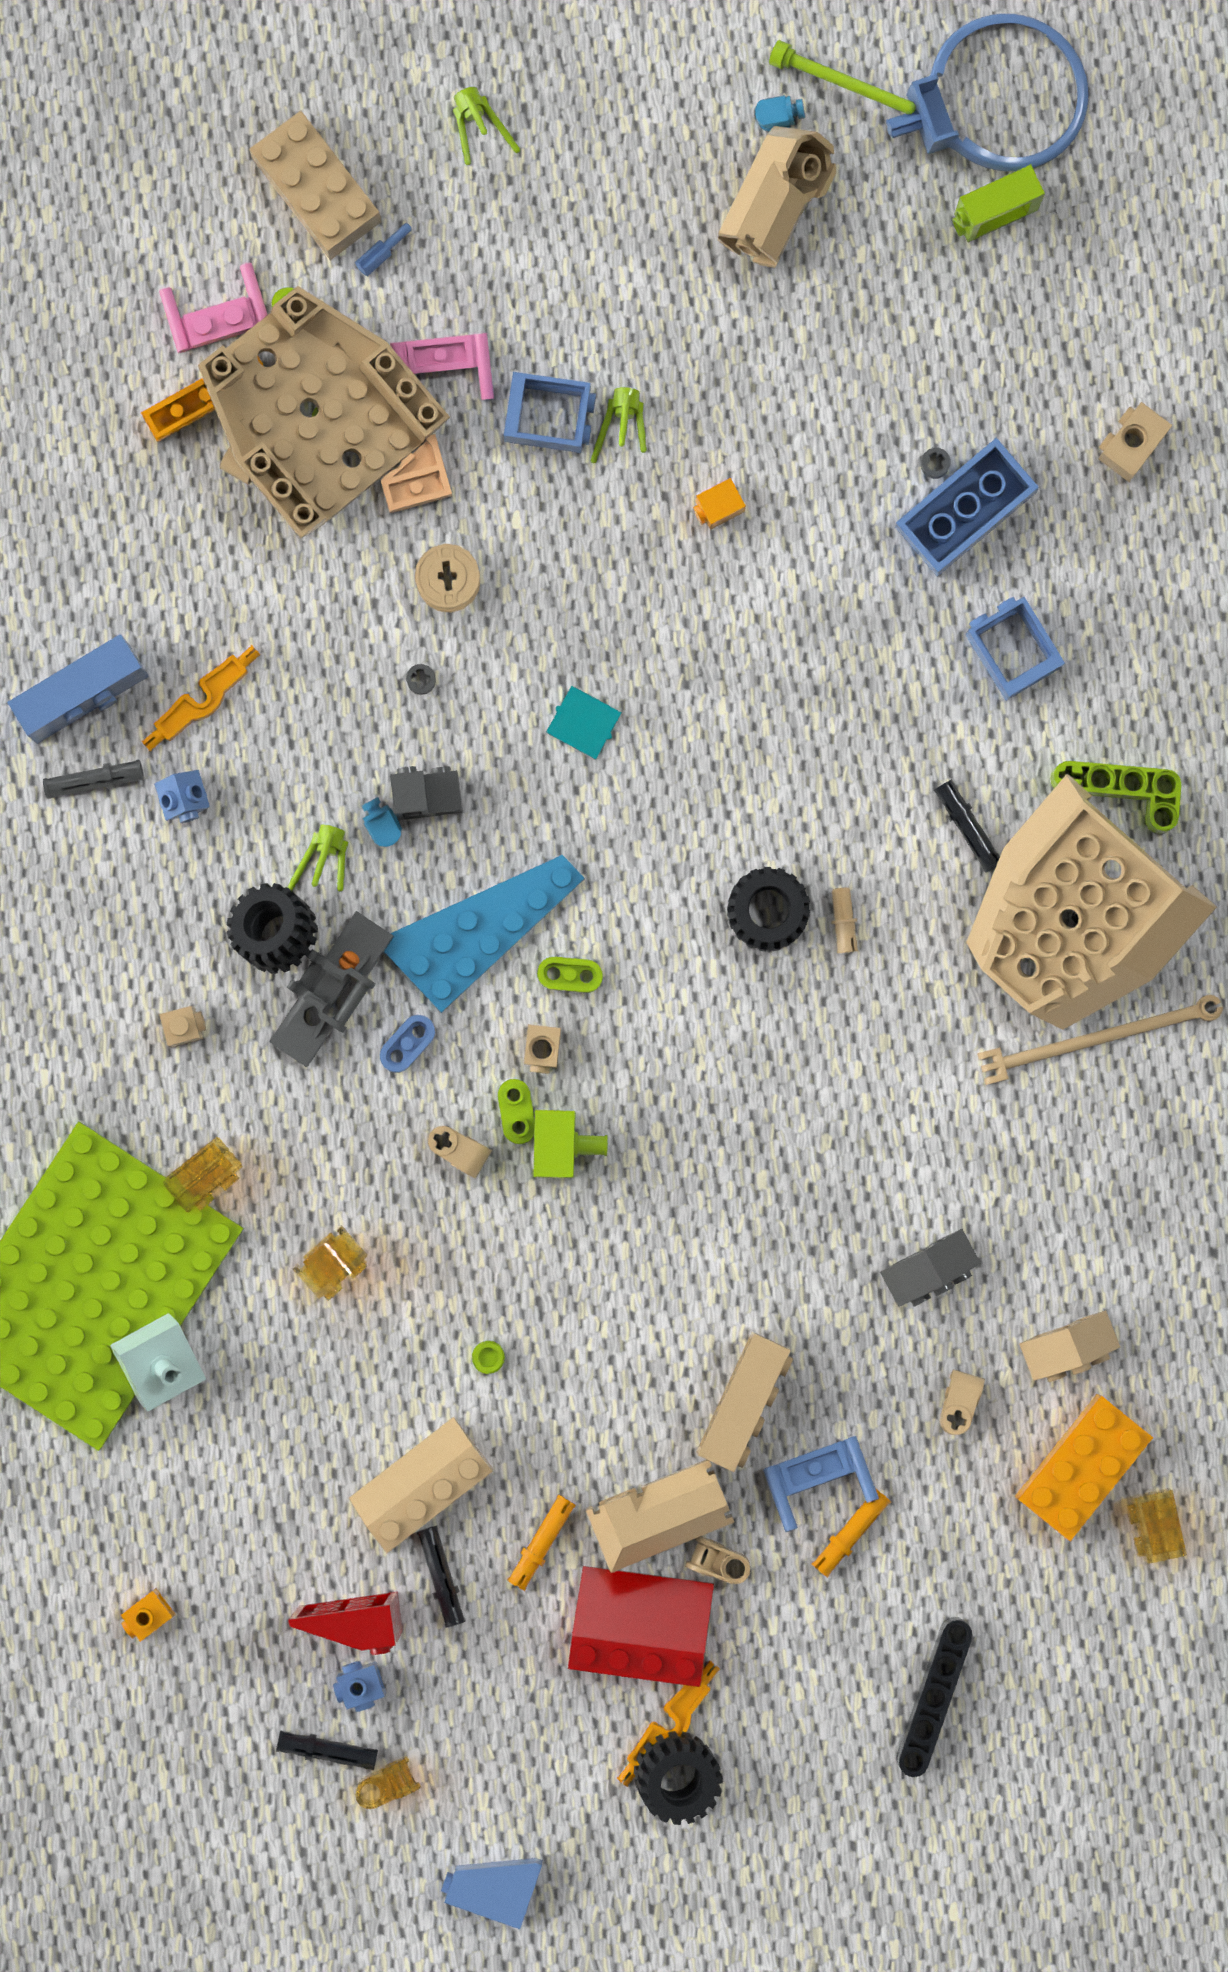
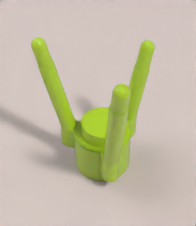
M477 87L465 88L454 95L457 107L453 109V112L457 119L466 165L471 164L464 118L467 121L475 120L481 134L486 135L487 129L481 117L484 115V111L514 152H520L519 146L490 107L486 96H480Z
M627 387L616 388L614 390V398L608 399L607 412L590 460L591 463L597 462L614 412L617 418H621L619 446L623 447L625 445L628 419H633L634 414H636L640 450L642 453L647 451L643 420L644 403L639 401L640 392L638 390Z
M321 824L319 832L313 833L311 843L287 888L293 891L317 847L316 851L320 852V856L311 883L312 886L316 887L319 883L327 855L335 856L338 851L337 890L339 892L343 891L345 855L349 843L343 840L345 831L334 826Z

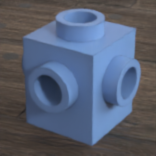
M199 770L172 774L154 783L166 821L179 819L180 823L190 822L199 818V812L210 807Z
M361 1661L342 1666L343 1672L339 1673L336 1677L338 1683L333 1684L338 1703L344 1702L346 1710L353 1707L356 1712L375 1706L374 1700L383 1698L386 1695L385 1686L376 1661L363 1666ZM353 1683H360L363 1686V1690H356Z

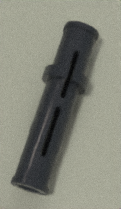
M952 779L936 788L934 792L949 813L948 819L950 822L954 821L972 852L979 860L984 872L987 873L997 866L1000 856L971 811V804L965 802Z
M438 1526L417 1531L435 1592L432 1594L434 1600L438 1599L445 1628L466 1622L457 1593L460 1591L458 1585L454 1586L438 1533Z
M280 1730L276 1752L303 1756L305 1760L312 1761V1758L374 1771L378 1749L316 1738L317 1735L315 1734L305 1736Z

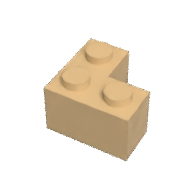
M1106 1310L1080 1318L1061 1328L1036 1335L1019 1344L1033 1381L1047 1377L1048 1382L1067 1376L1066 1371L1071 1370L1073 1375L1087 1371L1092 1368L1091 1364L1096 1365L1111 1359L1109 1353L1120 1348Z

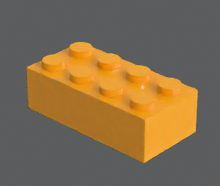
M1096 1394L1014 1497L1071 1542L1153 1437L1102 1395Z

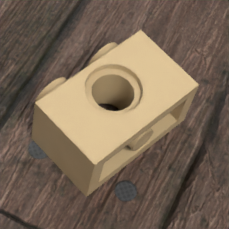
M1142 402L1135 410L1131 406L1118 421L1123 425L1116 435L1110 432L1098 447L1103 451L1098 459L1128 482L1131 481L1172 427V424ZM1125 435H1136L1140 439V446L1135 448L1128 446L1125 442Z

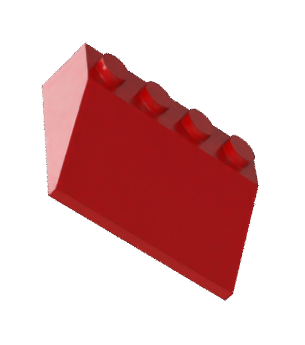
M583 1566L572 1631L568 1669L700 1687L704 1670L714 1583L620 1570L611 1573L609 1569Z
M398 1591L299 1605L288 1619L290 1627L361 1651L370 1650V1655L391 1652L390 1649L393 1648L392 1646H396L403 1632Z

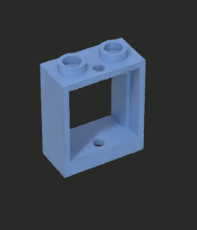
M513 372L504 429V442L581 453L583 444L589 445L591 425H586L587 412L594 413L596 393H590L591 383ZM525 389L581 396L574 440L519 432Z
M1014 597L1007 599L997 606L999 612L989 618L986 613L977 617L969 623L971 628L965 634L1005 701L1059 670L1065 664L1025 597L1017 601ZM1019 613L1046 660L1007 682L981 640L980 635Z

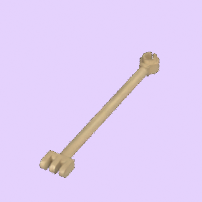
M1206 995L1201 997L1196 1005L1004 1057L1000 1047L977 1053L979 1060H985L992 1056L993 1063L981 1066L982 1072L994 1069L996 1071V1076L992 1075L984 1079L985 1084L988 1085L1009 1079L1006 1069L1196 1018H1201L1204 1021L1216 1020L1222 1014L1223 1007H1216L1215 1012L1209 1014L1205 1011V1004L1212 1002L1217 1005L1221 1001L1214 995Z

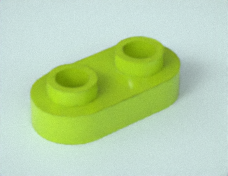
M548 957L540 963L537 970L539 982L550 990L591 993L600 987L603 980L600 966L596 962L587 959ZM550 968L559 969L560 976L558 979L552 980L548 977L547 973ZM587 970L592 973L593 979L589 983L581 981L580 974L583 971Z
M509 1079L498 1090L503 1133L510 1142L524 1144L533 1138L535 1132L531 1093L529 1087L523 1081ZM511 1089L519 1090V1100L515 1102L508 1099V1092ZM521 1121L525 1124L526 1128L522 1134H516L513 1131L515 1122Z

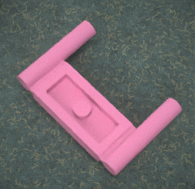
M245 263L240 266L248 298L244 296L185 314L182 318H180L172 288L168 287L159 291L178 353L244 334L268 315L252 263Z
M487 333L390 343L392 349L413 374L478 367L481 400L494 399Z

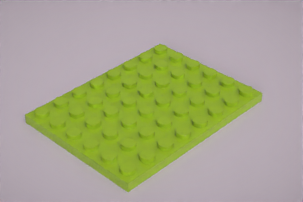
M78 1121L0 1240V1387L100 1451L136 1396L110 1345L168 1313L181 1327L244 1228Z

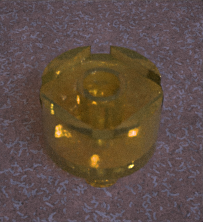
M342 1225L337 1227L339 1235L335 1237L332 1233H329L303 1257L305 1265L302 1268L298 1263L292 1268L318 1299L324 1296L329 1301L343 1288L341 1281L348 1275L352 1279L355 1278L368 1266L365 1260L368 1254Z

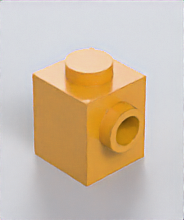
M155 1588L121 1614V1617L124 1619L121 1625L132 1639L137 1637L141 1642L176 1614L158 1589Z

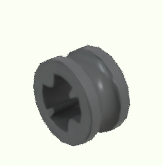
M936 447L928 449L921 460L922 472L932 479L943 477L951 465L949 454L944 449ZM936 455V459L940 456L944 460L941 464L942 470L936 471L935 467L931 470L927 466L931 461L930 456Z
M417 664L407 672L406 681L412 692L423 695L432 691L435 687L436 678L432 668L424 664ZM418 671H424L425 676L430 677V683L427 684L425 682L426 687L418 688L417 682L412 681V676H418L416 673Z

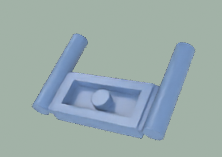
M856 1436L763 1469L785 1532L798 1528L787 1496L850 1475L853 1472L857 1475L866 1503L879 1499Z

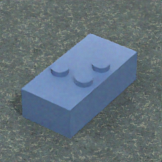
M995 438L896 522L895 528L938 577L1034 496L1039 487L1002 443Z
M119 634L7 703L27 736L38 744L94 709L99 708L102 711L117 702L116 696L149 676L129 643Z

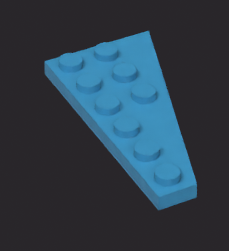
M560 855L390 933L394 938L384 952L442 1013L583 882L585 878L563 855Z

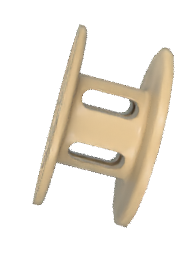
M442 544L432 547L422 555L416 565L415 582L420 596L428 606L437 611L452 613L463 610L473 602L479 592L480 572L477 561L469 551L458 545ZM450 566L452 577H457L456 580H452V590L446 591L444 580H439L440 577H444V567Z

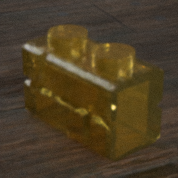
M216 1137L168 1175L163 1184L186 1212L189 1213L195 1207L201 1211L215 1199L212 1194L221 1187L226 1191L240 1179L237 1173L243 1166L235 1155L229 1151V1148L223 1141Z
M1166 1488L1130 1496L1132 1504L1126 1505L1130 1524H1136L1139 1537L1133 1538L1137 1556H1143L1144 1561L1148 1564L1186 1556L1187 1553L1173 1490Z

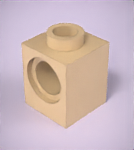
M528 1024L524 1065H530V1072L549 1074L550 1068L557 1069L561 1028ZM538 1041H547L552 1047V1052L549 1057L539 1059L533 1054V1046Z

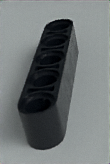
M959 1617L948 1618L940 1627L897 1752V1763L902 1772L909 1777L921 1776L929 1766L972 1641L973 1634L970 1626ZM954 1625H961L965 1630L963 1638L957 1642L950 1641L947 1636L948 1630ZM945 1656L951 1657L954 1661L952 1670L948 1673L937 1671L938 1660ZM933 1688L940 1689L943 1692L941 1702L935 1705L926 1702V1694ZM928 1720L932 1723V1730L928 1735L918 1736L915 1734V1726L919 1721ZM910 1752H917L921 1755L920 1764L914 1768H908L904 1765V1758Z

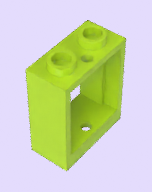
M1030 164L961 196L954 213L955 218H952L957 234L959 236L964 235L969 243L1038 211L1045 192L1032 165Z

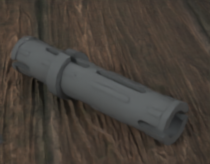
M139 759L117 765L106 763L103 764L102 768L48 779L44 778L43 787L46 798L51 799L103 787L114 789L118 784L144 780V773Z

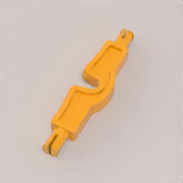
M251 645L238 658L234 655L228 657L217 668L199 680V686L207 695L204 703H197L189 694L181 695L170 709L155 721L154 726L157 729L141 742L151 752L165 738L168 741L173 740L193 721L203 720L212 715L222 704L225 693L247 675L246 667L260 656V653Z
M709 1660L708 1664L704 1667L700 1687L684 1685L664 1705V1711L675 1721L674 1728L667 1730L655 1721L649 1724L638 1744L628 1755L627 1760L629 1764L617 1777L622 1782L630 1772V1775L623 1782L626 1787L635 1778L634 1766H639L637 1757L639 1753H646L644 1746L648 1742L653 1745L657 1742L656 1736L662 1734L663 1738L669 1737L668 1732L676 1731L679 1737H681L682 1732H687L691 1722V1714L709 1693L710 1686L708 1684L717 1672L721 1670L716 1665L707 1675L714 1666L712 1661Z

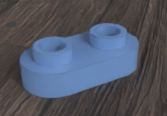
M423 1015L409 1017L381 1048L380 1061L387 1070L395 1073L407 1070L433 1041L435 1027L432 1021ZM416 1026L424 1027L425 1034L423 1037H414L413 1029ZM394 1050H400L403 1053V1059L400 1062L396 1063L391 1060V1053Z

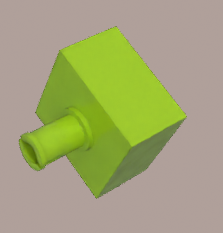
M535 1110L533 1177L574 1178L575 1158H578V1155L607 1156L608 1135H578V1132H575V1111Z

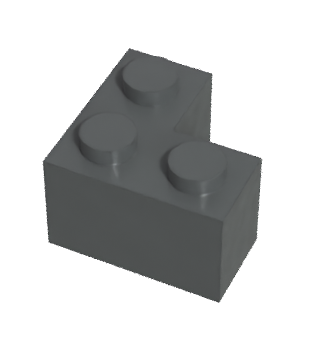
M416 766L398 768L397 774H391L394 812L398 821L463 813L457 770L451 771L450 766L432 768V774H424L423 771H417Z
M960 1229L894 1263L880 1273L898 1307L909 1302L915 1307L930 1299V1292L934 1291L935 1295L939 1296L954 1287L951 1283L952 1281L956 1285L972 1276L970 1270L981 1264L963 1229Z

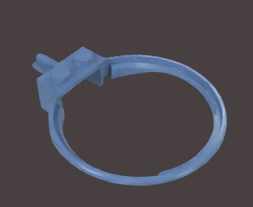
M994 14L981 17L962 26L945 41L936 56L930 76L913 81L908 89L906 96L909 101L916 105L915 112L910 115L903 114L887 119V131L891 138H895L919 130L928 154L951 148L971 162L992 170L1017 171L1030 164L1033 168H1036L1060 155L1073 142L1080 131L1086 116L1089 98L1085 70L1074 48L1059 32L1049 25L1034 18L1018 14ZM993 24H1022L1046 34V37L1066 56L1076 79L1077 103L1072 122L1065 133L1053 145L1034 155L1017 158L1005 157L978 146L967 137L962 142L958 137V131L953 129L937 85L938 77L943 76L948 58L956 46L976 30Z

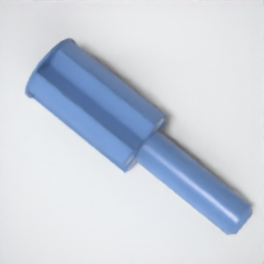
M405 223L384 243L381 240L375 243L355 261L357 268L368 277L392 255L390 250L412 231L411 226Z

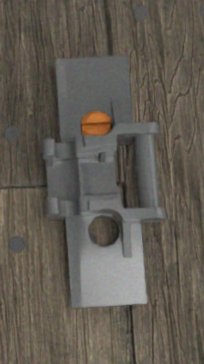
M356 911L326 957L312 949L307 957L310 959L311 964L299 981L292 979L288 984L287 988L298 994L299 998L271 1038L270 1043L305 1067H308L333 1028L344 1033L347 1028L344 1025L368 989H373L376 985L375 982L368 978V975L394 936ZM354 977L359 980L335 1017H332L329 1011L350 979ZM316 1007L318 1017L321 1020L319 1024L310 1026L306 1022L305 1015L310 1008Z

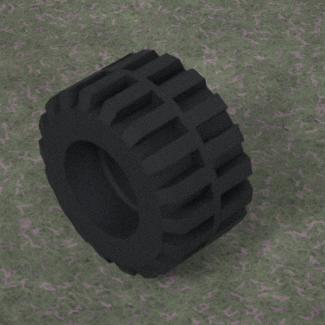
M764 867L759 870L754 869L747 875L742 876L731 891L727 907L729 925L735 932V936L745 942L746 946L765 952L766 950L777 951L791 945L802 934L810 917V899L805 892L806 888L803 883L800 884L795 875L792 873L790 875L785 872V869L781 868L772 869L771 867ZM764 890H773L784 897L788 905V914L781 925L767 929L753 922L749 914V904L757 893Z
M268 883L260 884L259 890L255 887L248 889L249 894L246 897L242 894L237 899L240 901L237 907L232 906L230 910L233 914L232 918H227V926L231 928L227 931V936L232 941V948L251 965L263 972L267 970L271 974H277L279 969L283 972L290 971V965L292 964L296 967L302 963L300 959L304 955L306 957L309 956L311 953L309 947L310 945H315L317 940L313 936V933L318 932V925L314 922L316 920L314 912L292 890L287 887L284 888L280 884L274 883L271 887ZM283 916V923L279 932L274 937L262 941V932L265 926L272 919Z
M676 1731L668 1732L669 1737L663 1738L662 1734L655 1737L657 1742L653 1745L648 1742L644 1746L646 1753H639L637 1757L639 1766H634V1774L637 1778L634 1780L636 1788L650 1813L654 1816L658 1815L661 1821L667 1823L671 1818L674 1825H681L683 1819H686L688 1824L694 1823V1817L700 1815L702 1819L708 1815L705 1810L708 1807L713 1809L717 1804L714 1797L721 1796L722 1789L719 1785L723 1783V1776L719 1771L721 1768L707 1744L704 1745L703 1741L697 1736L692 1738L690 1733L682 1732L681 1737H679ZM677 1765H690L695 1768L694 1777L685 1788L677 1791H668L661 1788L662 1779L671 1768Z

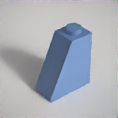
M530 1858L456 1865L454 1874L447 1872L441 1892L447 1893L444 1903L520 1929L543 1860Z

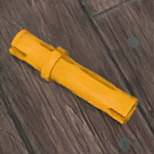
M876 1489L879 1499L870 1503L865 1501L836 1536L832 1535L828 1539L831 1542L817 1559L811 1563L827 1578L846 1555L849 1557L852 1554L851 1548L888 1504L891 1503L879 1490Z
M559 1494L557 1495V1499L527 1549L523 1547L520 1552L523 1556L511 1576L508 1577V1582L518 1586L523 1591L527 1589L526 1587L539 1565L543 1567L546 1562L544 1560L545 1555L573 1508L576 1507V1504Z

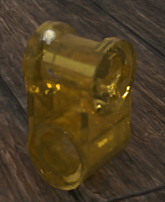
M408 1756L397 1759L383 1766L380 1770L360 1779L355 1793L356 1801L360 1806L365 1809H375L421 1788L420 1782H415L408 1766L410 1761ZM398 1772H400L401 1777H402V1779H403V1781H404L405 1784L402 1783V1781H401V1779H400V1777H399V1775H398ZM366 1784L376 1785L380 1790V1795L374 1800L365 1799L361 1794L363 1786Z

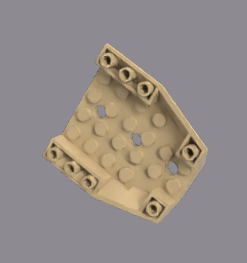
M299 286L274 304L270 314L227 348L222 345L198 364L199 371L237 464L300 538L323 526L401 463L410 453L418 449L430 435H433L450 418L385 340ZM264 351L270 352L274 355L276 363L271 367H264L258 362V354ZM303 402H312L317 406L318 414L314 417H306L301 413L300 405ZM346 452H354L359 456L360 464L357 467H348L343 463L342 455Z
M1068 774L1064 776L1003 848L966 941L983 972L1030 1014L1062 1030L1153 980L1217 908L1193 885L1188 888L1184 887L1088 801L1092 795ZM1108 860H1114L1120 864L1121 875L1118 878H1111L1106 874L1105 864ZM1066 909H1071L1077 913L1079 921L1076 927H1069L1063 922L1062 915ZM1023 958H1030L1035 962L1036 972L1034 975H1026L1022 972L1020 963Z

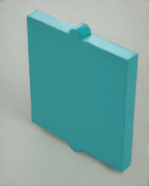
M571 686L561 706H556L557 713L546 733L596 760L607 739L610 740L612 738L611 732L622 712Z

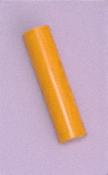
M257 356L258 362L264 366L259 356ZM201 378L144 410L141 414L156 441L159 442L213 412L215 408L204 380Z

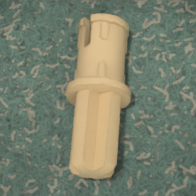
M847 887L835 888L832 890L835 921H831V924L835 925L837 953L858 951L855 933L857 918H853L850 889Z

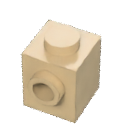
M188 1006L159 1014L167 1046L173 1048L203 1040L202 1031L206 1030V1025L202 1012H196L195 1007Z

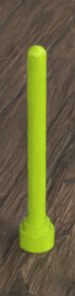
M778 40L773 47L769 64L774 67L789 69L792 66L909 115L913 114L916 110V105L912 101L796 54V50L792 49L791 44Z

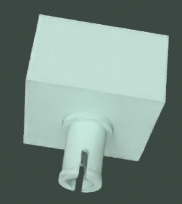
M169 1313L110 1345L138 1401L147 1411L206 1380L179 1323Z

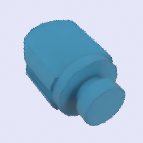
M785 95L760 100L755 108V116L759 126L768 132L773 126L791 128V126L795 125L794 117L798 116L799 119L805 118L803 99H797L794 104H792L791 96Z
M376 797L361 806L364 812L368 811L369 815L362 819L374 843L382 847H388L399 840L402 834V827L389 805L380 808L379 804L381 801L379 797Z

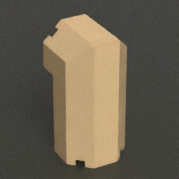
M773 126L766 135L718 233V241L738 255L742 251L747 255L753 256L752 262L776 268L807 203L812 201L810 200L811 198L825 196L837 173L836 164L831 163L830 154H834V146L818 132Z
M706 1459L641 1485L643 1491L637 1494L636 1489L632 1488L598 1502L599 1510L594 1511L592 1506L586 1508L587 1515L611 1573L734 1523L731 1514L724 1515V1513L730 1510L714 1470L709 1472L706 1470L712 1467L709 1460Z

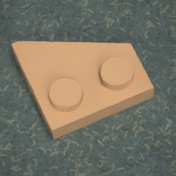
M435 434L430 435L423 445L414 453H410L396 469L391 470L381 479L390 513L452 497Z

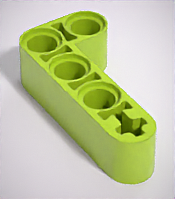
M1064 761L1051 773L1050 780L1053 788L1063 779L1059 778V775L1065 769L1069 770V775L1074 777H1080L1083 774L1082 770H1085L1083 788L1092 796L1146 801L1145 822L1148 829L1153 833L1165 834L1178 823L1182 785L1179 775L1172 770ZM1094 772H1100L1107 778L1105 788H1097L1093 785L1091 776ZM1126 775H1133L1139 780L1140 786L1137 791H1130L1125 787L1124 778ZM1159 778H1166L1171 782L1172 791L1170 794H1164L1158 790L1156 783ZM1074 779L1079 785L1082 783V780ZM1157 810L1165 811L1168 814L1170 820L1168 826H1159L1155 822L1154 814Z

